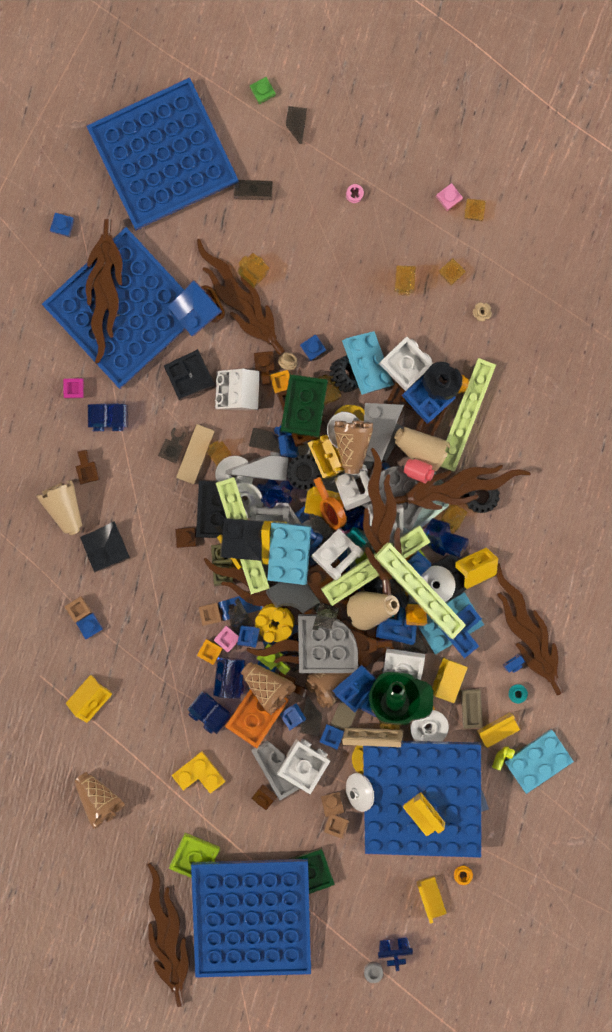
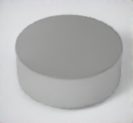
M370 962L365 966L364 976L366 980L370 983H377L382 979L383 968L379 963Z

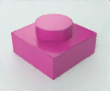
M63 379L64 398H84V379Z

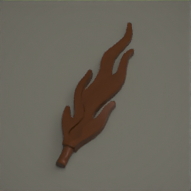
M104 219L103 234H101L99 241L92 249L87 261V266L91 268L97 260L86 282V296L89 306L92 304L93 288L96 294V306L91 320L92 331L98 344L96 364L101 361L106 348L102 326L104 314L108 308L107 331L109 337L113 338L112 329L119 310V297L111 274L113 265L115 266V276L120 286L123 284V260L111 235V219Z
M197 239L198 250L202 258L219 271L225 282L226 287L219 283L212 270L206 267L202 268L209 275L218 297L228 306L244 314L250 323L245 322L234 312H230V316L237 321L247 335L264 341L268 345L271 344L278 355H282L285 350L277 341L274 318L268 305L265 306L266 316L264 317L260 297L256 289L241 277V282L250 293L244 291L235 281L229 266L222 260L207 253L201 240Z
M371 448L374 468L367 489L373 507V520L370 526L369 510L364 508L363 530L367 540L375 550V554H377L390 541L391 531L396 520L397 505L389 484L390 474L385 476L383 482L386 496L385 505L381 499L379 481L382 463L377 451ZM397 527L394 533L393 547L401 554V529ZM365 547V553L370 564L378 573L380 580H382L383 594L391 595L390 579H392V575L374 557L375 555L371 552L370 548Z
M498 465L495 468L471 467L458 472L440 485H433L434 482L450 475L451 471L448 470L440 474H434L431 481L426 483L419 481L405 495L394 498L396 505L407 503L425 509L440 510L442 506L432 501H439L449 505L466 504L477 499L479 496L472 495L465 498H460V496L475 490H496L514 476H530L531 473L515 469L493 479L481 480L476 479V477L483 474L497 473L503 468V465Z
M204 558L205 564L214 573L235 578L249 588L243 569L218 567L207 558ZM267 580L268 582L273 583L274 585L279 583L277 581ZM223 581L221 583L223 586L230 587L242 599L252 605L264 607L273 604L267 596L266 590L251 594L250 591H245L232 582ZM281 606L283 609L287 608L292 613L295 620L294 625H298V615L303 613L292 606ZM313 608V609L309 610L308 612H306V613H304V614H318V613H317V612L315 611V609Z
M498 563L496 574L498 582L509 594L516 609V616H514L506 597L501 593H497V596L502 601L507 625L532 650L533 658L521 644L516 643L515 646L519 649L525 664L532 671L544 677L547 682H550L556 695H560L563 693V690L557 680L559 661L557 646L555 643H552L549 654V635L545 622L536 610H533L532 614L539 624V628L532 622L522 593L504 578L501 565Z
M350 629L357 643L358 661L371 652L377 651V648L392 647V640H376V638H371L360 631ZM284 639L265 649L247 648V651L256 656L264 657L282 651L299 652V641ZM281 655L274 662L285 661L299 664V656Z
M148 863L147 866L153 878L149 906L155 917L158 930L157 939H155L153 924L149 922L148 939L153 953L164 965L163 967L155 960L154 967L160 978L170 987L172 993L174 992L177 1007L184 1006L182 995L183 983L189 968L186 938H182L180 945L181 959H178L176 947L180 931L179 915L170 898L169 886L165 888L164 893L168 917L164 913L160 903V877L154 866Z

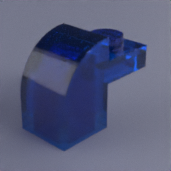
M434 518L430 520L424 531L430 541L427 545L434 552L442 556L448 553L461 558L469 544L468 538L451 533L449 523Z

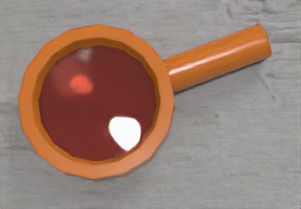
M320 477L314 479L313 481L322 498L320 511L323 519L332 529L337 530L346 524V514L337 499L329 497Z

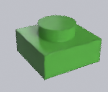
M267 77L250 85V89L258 104L276 96Z

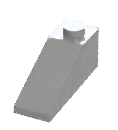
M271 452L270 456H262L228 469L225 474L286 481L288 458L282 457L281 453Z

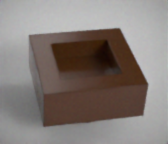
M195 528L175 529L177 548L196 547Z
M262 784L251 799L267 810L277 798V795Z

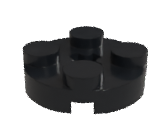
M436 362L426 370L423 377V385L430 398L449 400L457 395L462 386V376L457 368L454 369L447 362ZM440 377H442V379L446 380L447 382L445 384H441L439 382Z

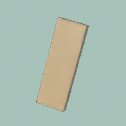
M196 424L176 478L195 485L213 438L214 430Z
M345 728L342 739L343 745L401 747L403 730Z

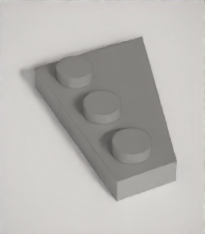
M365 403L364 422L373 423V432L364 462H374L371 448L377 451L382 462L404 405Z
M268 740L262 742L257 749L255 747L251 749L279 800L300 789L277 775L286 756Z

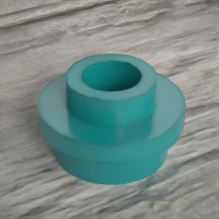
M515 684L510 687L508 696L512 702L520 704L527 699L528 692L523 685ZM521 691V696L517 698L515 692Z

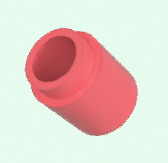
M408 459L404 467V473L408 477L422 483L431 481L434 475L432 465L417 459Z

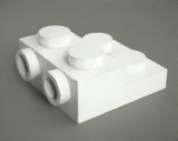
M408 337L400 342L379 363L405 391L433 364L431 357L427 353H423L418 348V344Z
M303 738L301 741L296 739L277 775L311 794L329 765L330 760L327 758L328 754L320 748L317 751L312 749V744Z

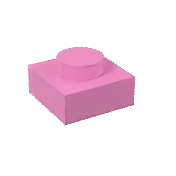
M452 183L436 195L447 211L463 200V197Z
M226 625L214 641L225 651L229 652L238 642L239 635Z

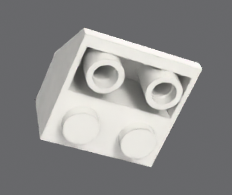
M247 369L217 371L215 409L258 410L259 371Z

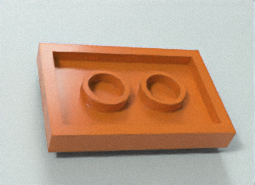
M250 689L225 725V728L257 749L289 699L285 697V704L280 709L277 708L270 715L265 711Z

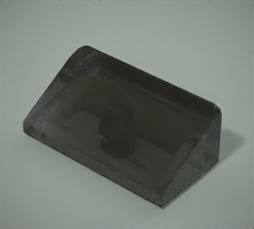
M239 180V182L234 184V199L272 200L273 181Z

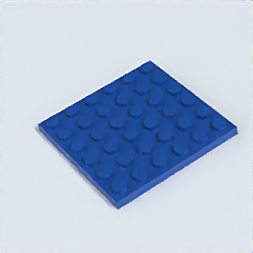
M190 77L86 126L135 230L143 228L239 182Z
M127 227L113 238L123 260L122 286L117 282L115 266L113 265L111 268L112 279L119 297L118 314L120 316L115 319L112 329L114 337L111 338L107 331L108 308L104 314L102 326L106 348L101 361L97 364L119 389L128 383L185 330V327L168 307L184 289ZM97 260L91 268L86 263L42 303L44 308L94 362L98 354V344L92 331L91 320L96 306V294L93 288L92 304L89 306L87 304L86 282Z
M402 741L401 747L363 746L364 776L368 778L374 791V803L368 811H364L365 854L481 858V742ZM421 792L445 821V829L439 834L434 831L430 835L425 836L405 811L403 805Z
M308 859L191 863L195 978L311 974Z

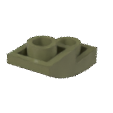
M211 545L212 563L218 567L232 568L231 558L220 557L221 545ZM213 572L214 586H223L221 585L223 581L233 583L232 577L222 576Z

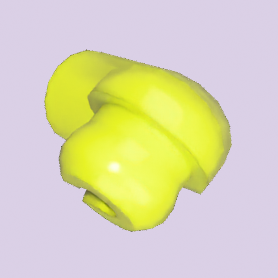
M509 746L503 747L497 752L492 768L501 771L505 758L512 759L515 750L510 749Z

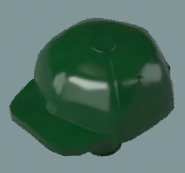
M385 672L373 683L368 701L372 712L381 723L407 725L411 721L424 719L431 715L434 696L431 685L425 681L415 679L407 673Z

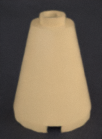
M407 427L400 428L394 436L396 439L395 444L410 459H417L432 465V470L434 471L439 469L447 457L448 453L445 452L446 446L450 448V443L446 440Z
M68 480L65 485L59 483L42 491L43 496L40 494L36 495L40 503L65 534L73 535L80 531L79 528L82 526L72 480Z
M360 591L351 596L347 604L348 617H351L353 626L360 630H369L399 611V601L395 596Z

